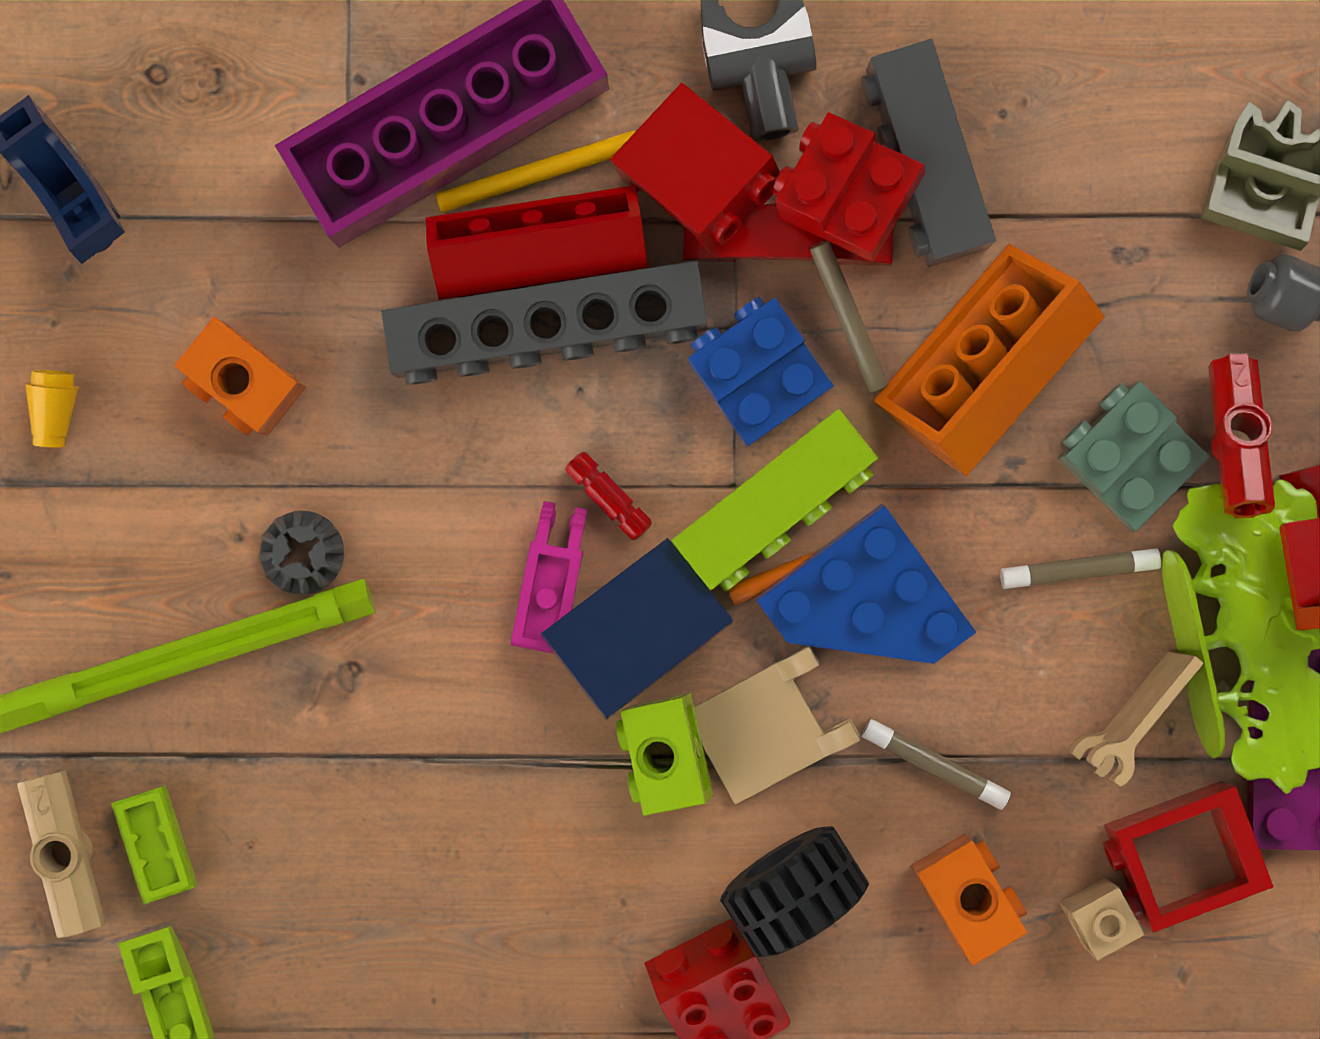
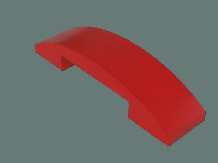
M776 204L756 205L742 220L741 228L736 236L727 244H720L712 253L705 250L696 236L684 227L683 261L735 262L736 259L814 261L809 247L825 239L780 219ZM893 229L874 262L830 242L839 265H892Z

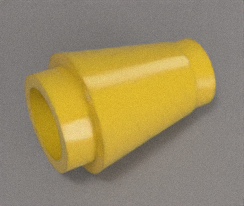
M31 370L30 382L25 383L33 445L52 448L65 447L80 388L74 385L75 373L58 370Z

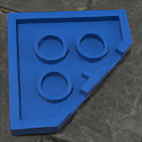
M882 504L754 598L785 641L792 644L934 664L976 633L886 506Z

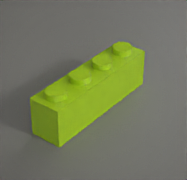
M838 408L673 538L671 542L710 591L720 585L723 591L726 592L750 573L744 564L759 552L767 560L789 543L791 539L785 532L802 519L809 527L833 507L827 499L840 488L844 487L850 494L869 480L874 474L868 466L879 458Z

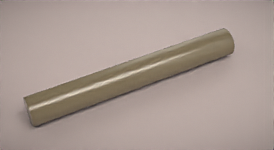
M827 240L818 242L809 247L865 384L869 392L881 390L888 385L887 379L832 246Z

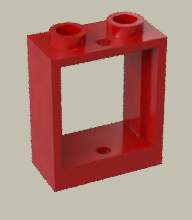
M1219 781L1104 824L1109 840L1102 842L1105 855L1114 872L1121 870L1128 888L1121 892L1137 921L1140 920L1141 924L1153 933L1274 888L1239 793L1234 785ZM1210 811L1236 879L1158 908L1133 839Z

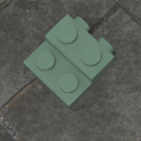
M1141 381L1130 384L1128 387L1121 382L1114 387L1099 403V406L1105 411L1091 425L1086 420L1080 422L1063 439L1062 443L1067 449L1057 458L1131 532L1137 531L1210 457L1175 422L1177 417Z

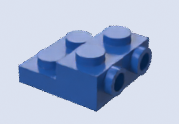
M760 297L753 299L734 313L739 323L723 334L720 333L717 327H714L690 344L695 353L688 357V364L746 447L834 387L804 344L805 339L775 297L766 304H764Z

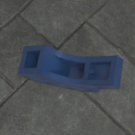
M29 95L0 115V154L13 166L41 201L55 223L68 250L81 264L96 253L106 250L114 240L125 233L118 220L121 218L120 214L99 182L53 122Z

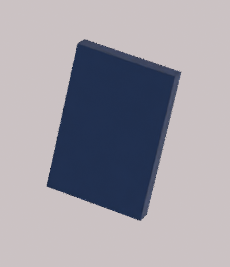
M666 538L543 631L541 637L601 715L607 720L732 624L733 620L669 538Z

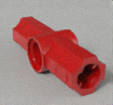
M1228 354L1223 358L1212 360L1208 367L1215 433L1211 439V449L1213 455L1219 461L1224 513L1231 514L1234 518H1254L1262 514L1271 513L1275 508L1267 441L1272 433V422L1270 416L1263 408L1258 360L1250 358L1248 354ZM1232 430L1243 432L1249 437L1250 441L1237 438Z

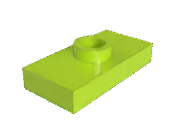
M166 785L111 803L143 905L198 886Z

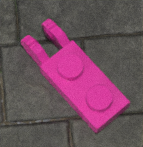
M544 501L535 542H530L510 645L554 654L541 637V633L572 610L583 557V551H580L587 518V509L575 508L569 525L568 547L563 548L548 545L551 528L554 527L556 510L555 503Z

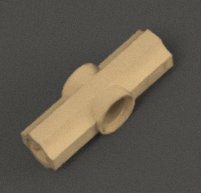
M66 770L17 783L33 844L30 852V864L34 872L42 878L57 938L81 934L105 925L106 921L90 864L93 854L92 843L89 836L81 829ZM55 841L63 842L68 846L71 852L69 866L60 865L55 861L52 854Z

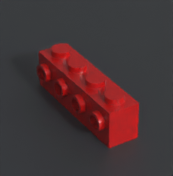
M636 185L425 217L427 252L439 300L453 297L462 298L479 293L505 289L513 290L531 285L557 281L564 282L584 277L648 268Z

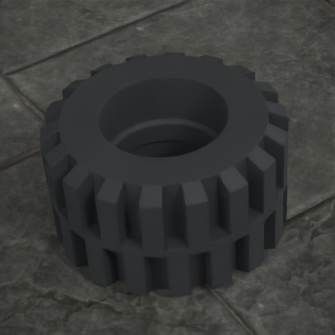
M833 826L820 827L790 839L758 859L730 882L720 901L755 956L767 957L793 949L830 927L860 901L869 886V882Z

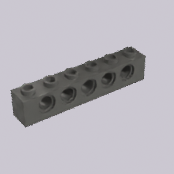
M698 261L381 310L390 371L397 378L405 377L406 385L434 382L438 380L437 372L454 369L458 370L459 377L486 374L490 372L489 364L510 361L511 369L537 366L542 364L541 356L562 353L564 361L583 359L594 356V347L613 344L615 352L634 351L646 348L645 339L666 336L667 344L690 342L698 338L697 331L706 330L708 324ZM655 296L661 299L666 306L664 316L655 322H646L639 318L635 309L642 298ZM603 304L613 311L614 319L609 327L603 330H593L584 323L585 312L591 306ZM545 312L554 313L561 319L559 332L554 337L548 339L539 338L532 331L535 318ZM498 320L506 323L509 328V334L503 344L497 347H489L482 343L481 331L488 322ZM444 328L454 331L456 344L451 352L445 355H435L430 351L429 340L435 331Z

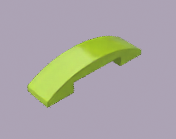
M172 926L118 943L133 995L140 993L154 1039H215L198 984Z

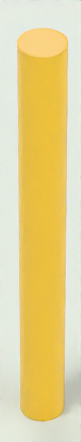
M635 130L437 192L435 196L441 213L451 211L607 161L635 133Z

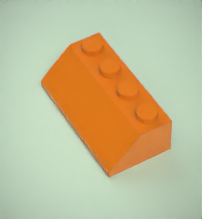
M1008 244L888 382V385L875 397L873 402L933 455L967 477L1105 316L1079 280Z

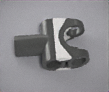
M700 0L703 51L712 91L742 85L752 139L754 141L777 139L797 132L799 128L788 76L816 70L815 48L803 0H778L775 15L767 23L758 27H743L734 23L727 16L723 5L719 6L718 0Z

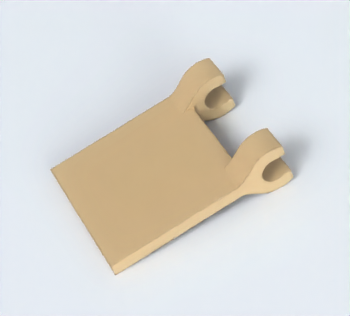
M803 646L769 667L694 706L702 745L735 805L824 757L839 752L860 741V734L851 717L823 731L796 684V677L819 666L820 661L812 646Z
M1167 652L1102 732L1077 738L1072 743L1069 753L1080 760L1085 751L1092 748L1086 761L1093 765L1091 771L1101 778L1111 771L1116 757L1119 763L1118 768L1109 779L1120 787L1125 785L1134 773L1135 747L1204 663L1196 656Z

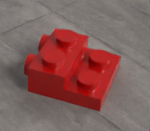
M828 112L821 124L811 122L805 129L799 145V151L803 154L795 168L785 166L777 176L773 187V195L777 197L775 200L780 219L874 262L925 175V167L923 163L877 143L874 132Z

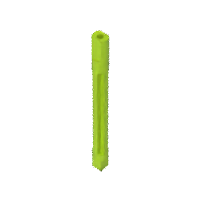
M363 578L316 593L312 597L85 670L70 672L1 694L0 733L323 628L328 629L375 614L372 593Z

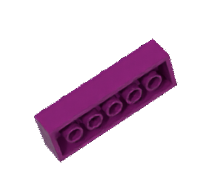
M522 0L282 140L275 147L327 236L340 248L608 91V74L564 0Z

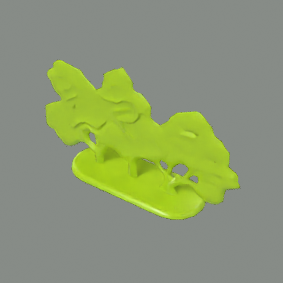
M1277 480L1273 485L1275 508L1271 513L1262 514L1254 518H1234L1233 515L1224 513L1221 483L1191 488L1187 493L1189 504L1180 510L1173 528L1177 537L1197 552L1202 565L1195 578L1191 579L1188 568L1181 556L1172 550H1166L1162 558V578L1178 653L1196 656L1204 663L1186 684L1195 728L1207 754L1214 759L1223 753L1225 746V728L1221 711L1230 715L1243 730L1232 751L1231 761L1234 771L1248 781L1269 778L1287 794L1293 788L1303 786L1308 770L1320 768V674L1308 665V656L1311 650L1320 649V628L1296 630L1279 527L1283 523L1318 518L1316 500L1304 488L1296 489L1289 482ZM1218 564L1226 566L1225 574L1210 578L1212 567ZM1195 593L1218 598L1221 607L1216 621L1217 629L1213 635H1204ZM1226 646L1235 651L1238 656L1241 674L1238 682L1230 692L1217 693L1208 650ZM1248 680L1254 681L1252 692H1241V686ZM1254 700L1267 708L1269 712L1268 720L1261 721L1246 716L1248 713L1247 706L1239 707L1237 705L1238 701ZM1254 726L1262 730L1263 736L1258 739L1251 738L1248 728Z

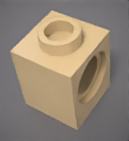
M1105 877L1059 902L1083 948L1097 961L1145 935L1120 888Z

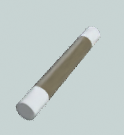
M1158 548L1001 568L1000 579L1002 588L1010 589L1155 570L1161 568V557Z
M871 718L862 731V738L999 810H1003L1010 798V791Z

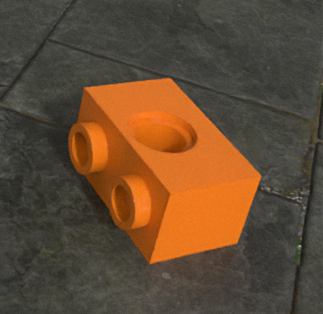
M215 316L174 365V367L187 376L181 383L187 390L205 403L211 397L215 398L228 409L223 418L247 436L253 429L260 434L268 436L306 388L305 385L231 326ZM245 367L249 374V384L240 394L232 395L227 388V377L232 370Z
M964 833L911 865L962 953L972 966L1028 933L1019 919L1026 915L1027 912L1011 886L1004 890L1001 889L992 872L1000 867L983 840L974 844L973 840ZM974 883L984 885L985 898L979 906L975 908H964L961 906L960 897L964 888Z

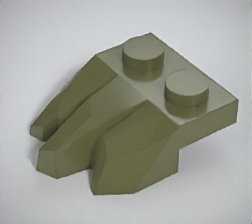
M1288 99L1276 119L1269 123L1263 120L1261 109L1248 102L1218 157L1212 173L1201 219L1302 251L1310 241L1320 198V129H1317L1309 136L1301 134L1302 110Z

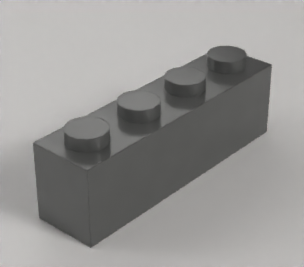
M932 38L871 57L866 69L867 75L862 76L861 81L868 105L870 107L877 105L883 125L877 127L879 142L885 147L923 163L925 167V175L907 204L915 224L909 227L910 240L917 257L924 255L929 268L987 250L996 242V238Z

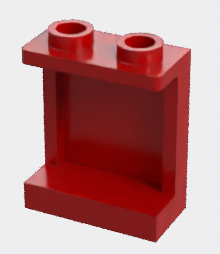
M682 82L609 159L621 179L628 186L636 185L637 192L639 190L643 191L694 234L701 246L709 253H712L720 244L724 245L730 242L740 230L742 220L756 205H763L773 196L774 183L780 173L773 155Z

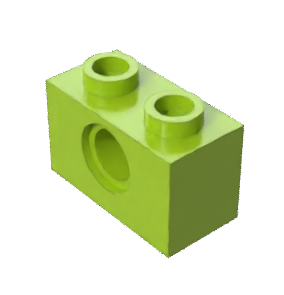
M691 693L630 705L620 711L622 720H618L616 723L617 737L622 751H629L633 772L628 773L629 791L635 804L641 803L643 816L706 804L714 796ZM653 742H664L670 746L674 753L672 767H660L653 761L650 752Z

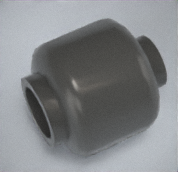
M1279 255L1271 261H1263L1254 271L1247 289V297L1252 301V310L1255 315L1264 321L1289 331H1302L1310 326L1313 321L1319 322L1320 267L1291 255Z

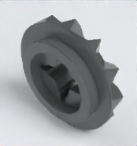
M293 511L275 518L274 522L262 534L258 558L262 563L266 578L282 591L293 594H311L324 589L336 578L344 560V545L339 531L327 518L315 512ZM288 535L300 543L315 541L317 538L320 540L313 545L314 548L308 554L312 561L310 564L315 569L314 571L302 562L283 565L288 560V556L293 552Z

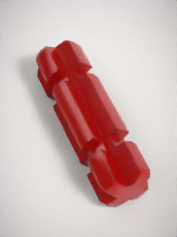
M586 452L576 455L565 468L566 473L578 485L582 483L586 487L584 491L612 521L617 519L621 523L618 527L630 539L636 540L650 528L652 524L651 519L639 507L635 509L631 505L633 500L605 471L600 473L597 470L599 465Z

